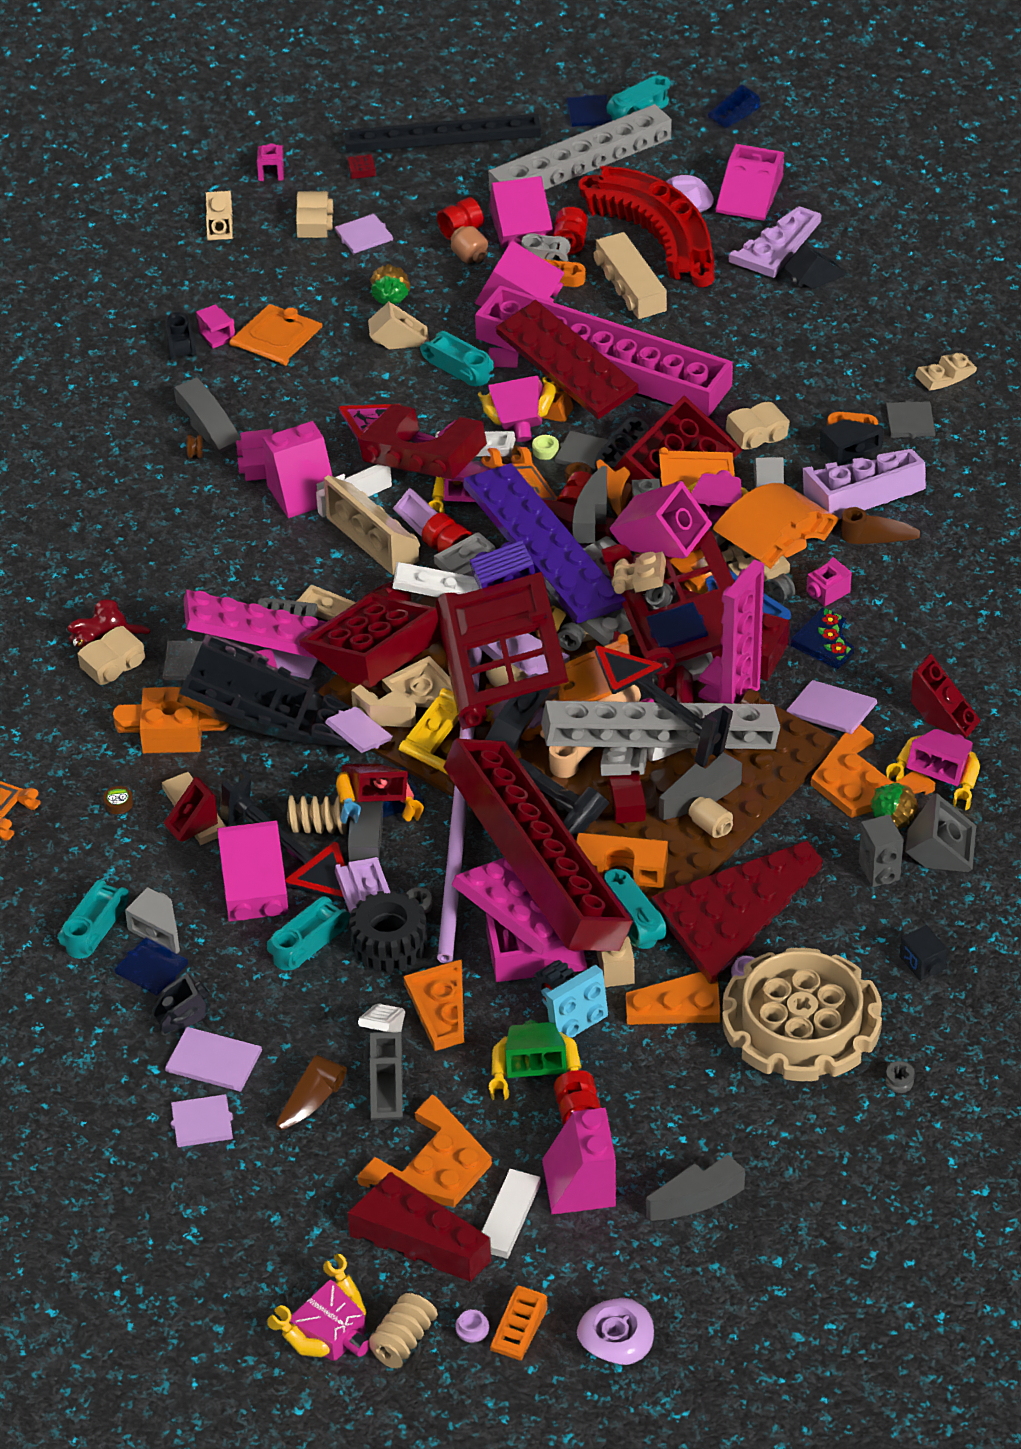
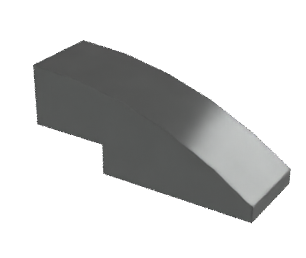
M197 377L174 387L176 404L190 417L191 426L219 454L236 446V441L241 440L238 432L218 401Z
M601 466L592 475L578 497L573 516V537L578 543H595V524H607V466Z
M723 752L706 769L695 764L659 797V818L666 820L688 814L690 806L699 797L711 798L716 802L729 794L741 784L742 762Z
M354 801L361 807V812L356 824L352 817L350 819L349 862L377 857L379 860L384 801Z
M401 1032L370 1033L371 1120L403 1119Z
M728 1154L704 1171L694 1163L646 1197V1217L650 1221L672 1219L691 1215L718 1205L744 1190L745 1169Z

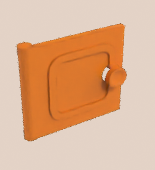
M269 304L232 337L229 344L230 346L240 347L286 366L289 358L322 328V323L298 315V311L295 308L282 309ZM293 319V322H287L286 320Z
M667 448L659 449L662 487L681 480L688 487L698 482L702 474H717L720 470H726L735 477L733 452L668 451Z
M625 634L619 635L618 641L604 646L605 648L630 655L628 636ZM595 651L565 663L569 682L558 685L561 687L559 690V701H597L612 695Z

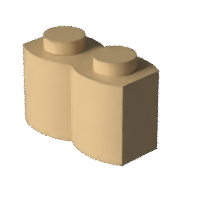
M328 191L298 192L297 238L328 237V230H333L332 215H328L333 214V199H328Z
M763 402L751 409L742 408L727 415L725 430L742 449H753L764 442L773 443L785 438L788 434L790 421L774 403Z
M124 626L110 630L101 640L90 642L77 653L80 668L99 685L116 680L123 671L139 666L146 658L143 643Z

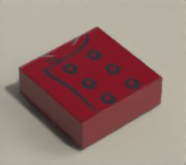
M372 154L348 157L351 179L376 176Z

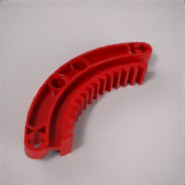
M601 166V175H587L579 181L581 196L586 199L591 216H594L597 211L600 212L601 216H604L607 212H609L610 217L618 214V219L626 216L627 222L634 220L635 225L641 223L642 229L647 228L648 233H653L654 238H658L659 244H662L663 250L666 252V263L670 278L681 280V273L690 272L692 283L697 287H707L713 283L715 279V261L710 234L699 210L681 191L655 176L636 170L611 166ZM701 268H705L706 272L701 276Z

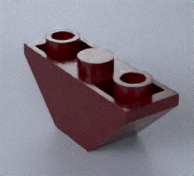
M928 654L913 671L911 702L928 724L950 734H959L967 738L981 720L933 655Z

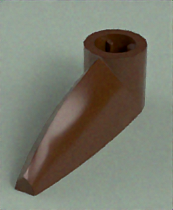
M849 507L842 514L841 537L847 543H887L920 538V530L894 519L869 516L859 507Z
M315 1055L276 1123V1129L284 1130L313 1113L332 1092L336 1093L345 1079L347 1068L320 1055Z

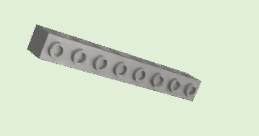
M654 104L488 170L489 191L491 192V185L495 182L541 176L545 190L671 139V118Z
M545 701L541 722L546 746L697 748L700 738L693 732V728L658 702ZM680 703L700 719L724 705L731 709L733 715L725 748H776L780 724L774 704Z

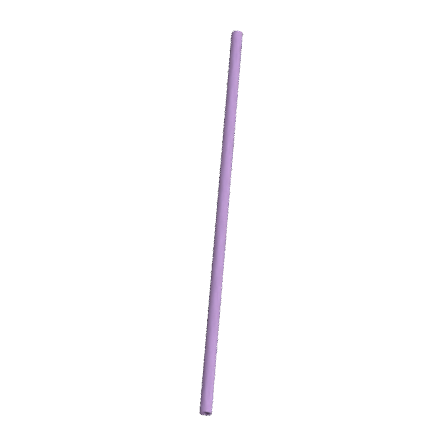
M479 647L468 650L470 667L481 665L482 649ZM480 673L472 675L476 692L479 690ZM460 726L459 739H474L475 726L464 730ZM456 785L454 786L437 956L438 961L441 963H450L453 960L459 891L451 884L455 875L461 873L468 805Z

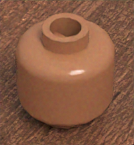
M462 226L451 236V250L464 263L469 264L474 261L479 263L486 257L488 240L474 226Z

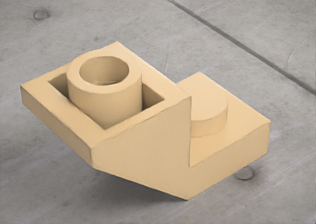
M231 191L206 192L207 240L233 239Z
M358 685L351 690L353 707L357 706L379 726L413 727L416 725V705L410 697L403 695L399 690L395 689L381 699H378L373 692H369L362 685Z

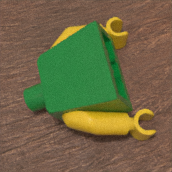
M530 1020L522 1025L509 1027L508 1036L503 1037L494 1046L492 1051V1075L495 1076L489 1083L492 1100H494V1092L497 1089H503L504 1099H508L509 1090L504 1076L515 1078L563 1074L567 1071L579 1070L581 1063L576 1042L564 1033L559 1032L556 1025L552 1022L538 1023Z

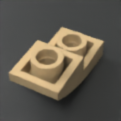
M955 353L941 356L938 365L932 364L930 366L918 367L915 377L930 391L947 387L969 377L976 372L977 367L964 354Z

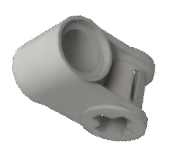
M535 233L523 236L521 246L545 260H556L557 256H559V261L568 262L567 253L570 250L568 239L561 236H545ZM560 243L559 250H556L557 244Z

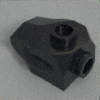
M188 973L166 987L154 1005L153 1014L164 1034L196 1024L206 1016L210 1007L207 997L210 996L209 991L200 980L195 982Z

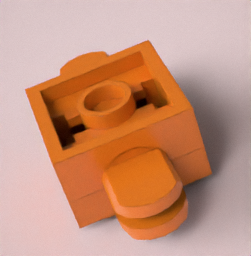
M181 687L143 688L142 704L118 705L113 711L115 729L118 733H140L143 753L201 752L202 731H224L229 726V723L218 721L208 714L189 709L184 704L177 702Z

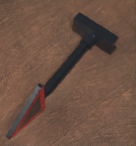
M597 645L595 647V654L612 694H617L635 685L693 728V732L700 737L694 760L696 763L704 767L707 765L710 755L713 754L718 758L724 752L733 715L731 709L724 705L700 719L647 679L660 672L662 664Z
M244 768L239 771V782L234 786H231L227 781L222 784L220 818L227 826L231 825L241 816L249 817L254 823L272 821L250 799L252 775ZM278 826L280 845L303 865L285 879L286 886L345 901L335 874V865L345 866L339 844L333 842L318 855L312 856Z

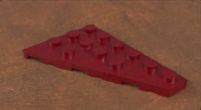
M805 841L652 896L651 904L660 912L669 930L707 981L712 984L717 981L720 973L726 967H730L735 962V958L741 955L753 943L755 936L763 927L767 928L772 922V918L779 915L791 902L792 896L800 888L803 889L806 886L809 878L814 877L822 868L823 860L810 843Z

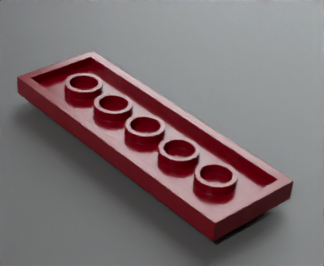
M536 299L496 326V334L597 419H600L639 391L638 384Z

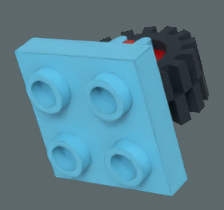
M556 960L534 974V982L537 984L535 989L540 992L538 996L543 1001L545 1008L548 1009L549 1022L554 1023L559 1032L573 1038L578 1033L608 1016L604 975L597 965L576 976L572 968L568 969L567 963H562V960Z

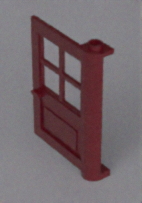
M711 530L703 535L691 551L701 549L708 566L676 576L669 560L675 557L665 556V566L670 578L664 580L663 583L668 585L674 584L680 602L649 612L642 597L643 594H646L647 590L635 593L633 588L622 593V596L626 599L622 603L644 658L662 664L661 671L656 673L658 675L671 671L676 663L723 648V645H721L723 635L721 618L724 613L722 595L728 586L734 584V580ZM622 544L601 549L603 559L612 579L614 567L620 559H626L629 564L635 563L637 557L643 554L632 556L630 549ZM711 572L718 589L686 599L679 582Z
M542 572L461 595L452 592L444 593L437 598L435 608H437L441 637L462 730L477 726L485 721L487 717L486 705L569 682ZM539 630L542 648L509 657L506 639ZM500 641L503 659L470 667L467 650ZM540 655L545 656L548 668L547 673L515 681L512 663ZM501 666L506 667L508 684L480 692L475 691L473 674Z

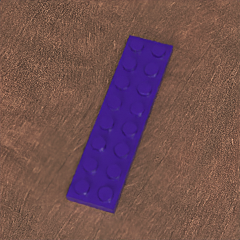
M512 463L464 478L463 487L508 542L523 541L533 560L535 573H543L546 588L576 624L623 609L622 603L626 599L622 594L614 591L611 581Z

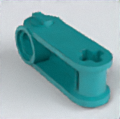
M653 76L621 93L615 94L607 104V113L612 116V121L654 104L660 109L666 107L669 103L667 89L670 87V80L665 76Z
M439 331L433 340L424 342L420 347L423 357L428 362L466 382L468 385L482 386L490 379V372L493 370L494 365L493 360L488 354L446 331Z
M619 869L607 871L604 876L605 883L633 921L627 934L631 945L643 949L653 947L658 940L665 938L666 926L662 915L654 908L627 872Z
M101 879L95 882L58 933L60 945L65 946L69 956L81 959L94 953L96 947L125 909L129 899L127 888L121 887L118 889L106 884V881Z
M326 896L319 898L281 929L277 930L270 940L267 941V951L273 955L274 965L281 970L287 971L298 968L304 961L347 927L350 913L345 909L340 910L335 907L331 899Z

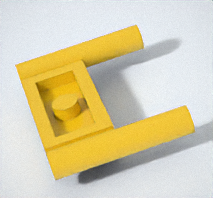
M446 688L441 689L439 696L406 737V740H403L399 746V751L446 774L447 772L443 768L446 760L434 755V752L459 720L452 691ZM486 708L487 717L485 720L490 722L494 711Z

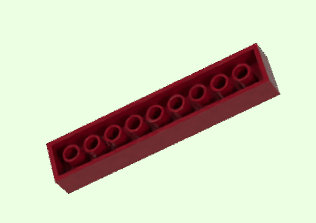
M455 738L443 768L542 911L551 927L555 930L564 946L572 951H620L633 923L632 919L505 741Z

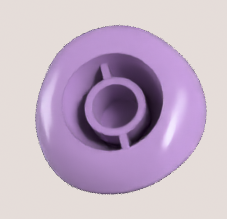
M679 175L666 181L690 199L700 213L712 206L714 201L713 195L699 178L690 175Z
M616 1298L603 1301L590 1308L579 1322L577 1337L583 1347L594 1356L616 1364L626 1365L641 1360L649 1352L653 1343L654 1327L650 1314L641 1304L628 1298Z

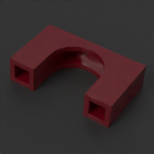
M392 404L358 438L362 459L365 462L454 480L487 445L483 421L459 417L438 438L427 442L411 443L409 441L419 431L415 408Z

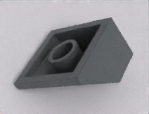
M936 793L932 795L909 827L905 852L925 868L969 872L973 870L976 825Z

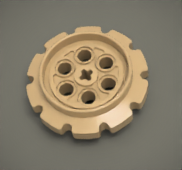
M788 948L786 952L777 955L773 952L763 954L744 966V976H733L725 990L722 1018L725 1036L732 1047L742 1048V1059L763 1073L771 1074L774 1071L782 1074L784 1079L792 1081H817L820 1075L827 1073L833 1077L841 1075L861 1063V1052H871L879 1039L882 1018L880 1017L882 1002L874 983L871 980H862L861 969L849 960L838 955L828 956L822 954L818 949Z

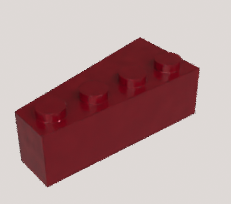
M389 1172L348 1212L349 1235L358 1240H361L363 1237L374 1241V1246L387 1250L389 1247L403 1252L404 1257L414 1261L421 1259L432 1263V1268L471 1282L491 1262V1241L489 1236L392 1172Z

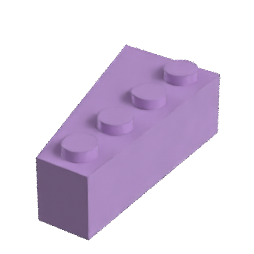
M913 449L879 454L876 460L863 459V457L852 459L853 464L837 466L836 462L825 464V469L813 471L812 466L803 468L804 495L840 519L842 518L843 511L849 507H859L865 511L866 509L926 489L925 462Z

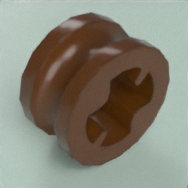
M198 434L195 438L192 435L187 436V455L189 459H192L193 456L202 458L203 441L201 434Z

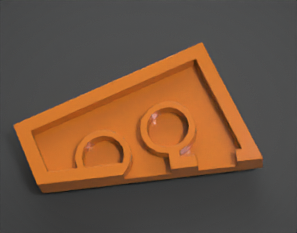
M462 959L404 976V985L434 1050L437 1051L464 1043Z
M698 972L627 992V1025L720 1023L718 977L715 983L710 984L704 975Z

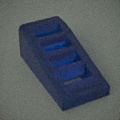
M741 84L709 112L708 117L724 128H727L761 107L759 95ZM723 114V115L726 116L727 118L724 119V118H722L720 115Z

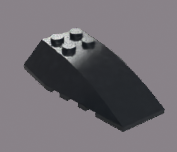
M206 634L189 675L187 674L180 689L177 702L184 704L189 709L208 714L218 721H225L257 733L312 744L349 745L348 741L325 722L327 718L338 714L340 710L346 711L351 709V706L330 694L322 696L315 692V685L308 681L302 684L291 678V671L282 666L276 669L267 664L269 659L260 653L224 638Z

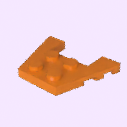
M861 724L852 734L844 733L811 777V786L851 818L872 812L871 800L875 795V789L894 783L857 754L871 745L874 739V735ZM914 770L895 782L910 787L914 794L924 792L926 795L935 791V782L925 774Z
M432 1094L415 1112V1120L437 1132V1134L403 1171H399L374 1157L358 1175V1184L365 1187H370V1184L377 1185L389 1172H392L437 1203L455 1207L492 1165V1157L443 1103Z

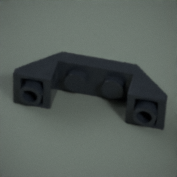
M534 673L532 675L525 677L524 679L537 676L539 674ZM557 685L509 699L496 717L485 740L505 741L515 754L522 734L539 710L544 708L545 701H552L561 687Z

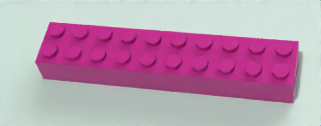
M502 285L495 290L475 314L476 339L517 352L496 334V326L536 299L635 381L639 389L637 393L672 405L685 395L708 417L732 387L733 361Z

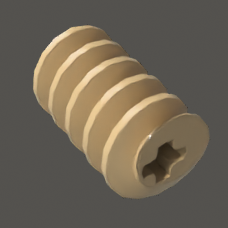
M290 795L288 800V826L290 827L291 825L294 833H299L303 825L305 833H311L315 826L316 832L322 834L326 826L328 833L334 834L338 826L340 833L346 834L349 828L350 816H348L346 824L341 822L340 815L344 805L340 803L339 797L336 798L334 805L330 804L328 796H325L322 805H319L317 796H313L311 804H307L305 796H301L299 804L295 803L293 795Z
M413 1293L400 1295L397 1304L392 1306L390 1313L385 1316L383 1323L379 1324L376 1332L369 1339V1347L376 1358L390 1368H400L403 1364L402 1359H407L410 1355L409 1350L416 1347V1340L422 1339L424 1335L423 1330H428L431 1325L430 1321L436 1319L437 1310L433 1304Z

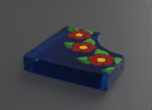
M824 607L791 638L792 647L836 669H839L854 653V646L846 641L842 634L846 626V618Z

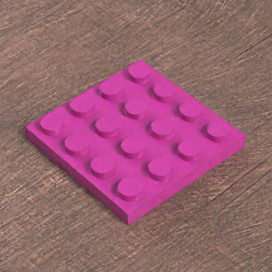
M505 857L455 875L451 884L454 888L540 955L564 946Z

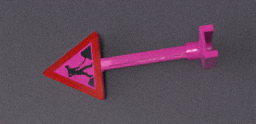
M392 404L339 406V411L358 440L364 431ZM456 420L437 434L438 437L444 434ZM418 431L411 441L421 443L436 439V437Z

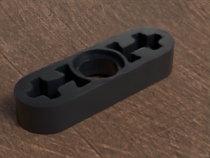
M637 417L628 418L598 452L594 462L596 470H598L596 461L601 459L606 463L610 455L614 458L606 464L613 469L621 458L647 433V424ZM637 430L632 437L629 435L630 431ZM615 443H623L628 449L621 450L615 446Z

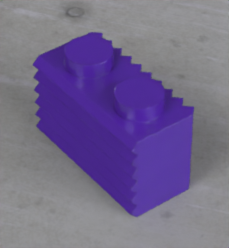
M522 540L515 543L507 542L499 549L490 552H480L474 558L469 559L471 571L479 589L535 574L533 560Z

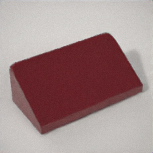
M683 665L677 666L665 674L658 675V687L679 703H693V675Z

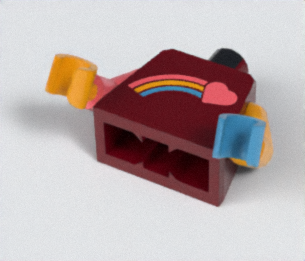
M344 764L341 767V773L337 776L336 788L340 803L344 805L340 820L344 824H346L348 816L354 819L355 824L358 821L361 807L354 801H401L406 804L402 813V817L406 821H411L413 816L418 821L424 806L421 802L413 800L414 794L407 782L408 771L381 764Z

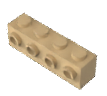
M625 232L597 239L594 260L604 270L607 280L612 281L617 294L624 298L627 308L630 311L632 310L638 319L665 312L667 307V291Z

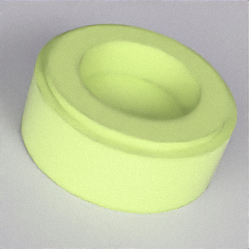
M551 435L538 436L532 442V453L539 459H552L559 452V442Z

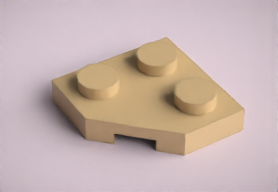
M430 656L382 679V688L388 694L397 689L403 695L410 697L416 707L429 708L439 696L442 688L453 692L450 677Z

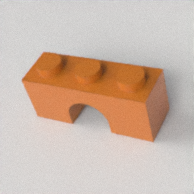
M578 833V845L603 880L607 870L615 866H624L633 871V880L638 886L664 887L668 862V841Z

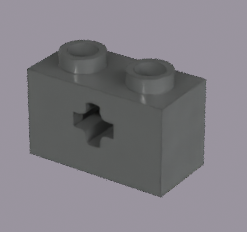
M890 814L862 821L859 864L871 886L876 887L900 880L903 838Z

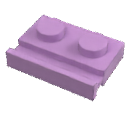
M377 857L348 862L347 866L342 867L340 864L335 865V874L350 916L352 909L356 908V903L360 900H366L365 896L369 894L377 895L378 891L390 893Z

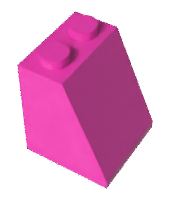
M541 176L492 183L489 209L501 248H507L511 241L521 246L522 238L527 234L535 233L552 236L553 228Z
M511 241L475 304L483 306L500 285L553 302L555 299L550 296L556 297L563 286V283L559 281L565 272Z
M314 422L304 423L263 437L267 486L286 516L291 518L318 509L316 484L323 482L324 477L327 475L332 477L333 475L324 437Z
M681 480L635 495L609 529L618 542L627 546L630 551L641 553L663 551L664 556L683 559L687 558L712 523Z
M277 821L217 828L229 922L289 914Z
M606 1108L574 1111L542 1159L551 1214L616 1207V1158Z

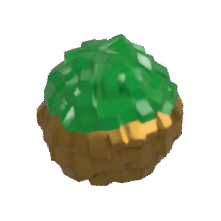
M392 265L378 268L370 278L372 284L371 294L382 305L388 302L394 305L400 303L408 295L411 288L407 274L403 272V269L393 267Z
M899 782L876 788L875 795L871 800L873 815L877 818L890 814L899 830L902 827H907L918 809V802L913 790Z

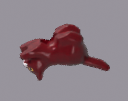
M110 599L100 600L95 605L91 618L77 619L67 627V630L72 633L68 638V642L80 649L90 642L101 640L106 633L119 626H124L132 634L151 633V630L143 625L128 624L125 615L119 610L117 602Z

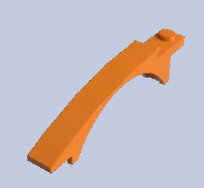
M599 459L596 461L598 469L601 466H607V502L616 520L626 508L632 494V485L629 482L625 484L630 473L625 467L615 472ZM701 549L690 552L687 558L669 559L676 576L708 566ZM665 566L664 580L670 578V575H669V573H668V571H667L666 566ZM709 572L679 583L683 590L704 594L709 592L705 579L711 576L712 573Z

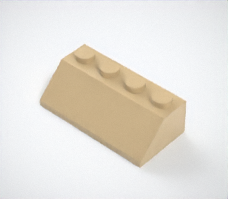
M329 475L324 477L327 518L392 575L395 574L397 562L413 565L419 561L420 544L414 534L406 531L396 519H392L380 505H376L368 498L365 492L357 489L352 483Z

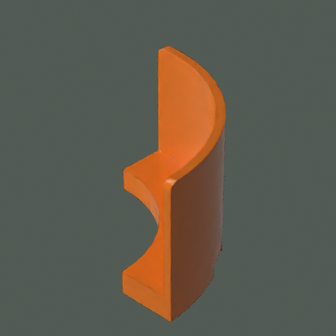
M769 483L753 489L737 500L716 522L713 530L771 569L779 558L795 545L794 540L801 537L804 540L818 538L824 541L840 518L788 485Z

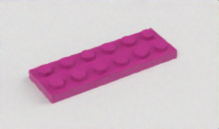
M753 560L746 569H742L734 584L728 586L722 595V602L724 603V613L721 618V623L723 624V635L721 638L723 655L720 660V665L722 666V676L720 679L722 696L719 703L740 704L748 689L752 688L756 691L760 689L764 563Z
M186 590L183 598L186 629L317 659L300 646L299 640L325 624V621L317 620L312 616L294 615L286 610L264 608L256 603L238 602L230 597H216L204 591Z

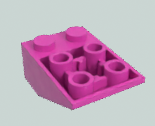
M735 144L727 165L716 212L764 221L783 177L784 152Z
M486 913L487 939L496 982L533 978L537 971L556 960H562V963H567L568 969L572 968L574 972L587 970L583 950L572 951L562 946L540 955Z

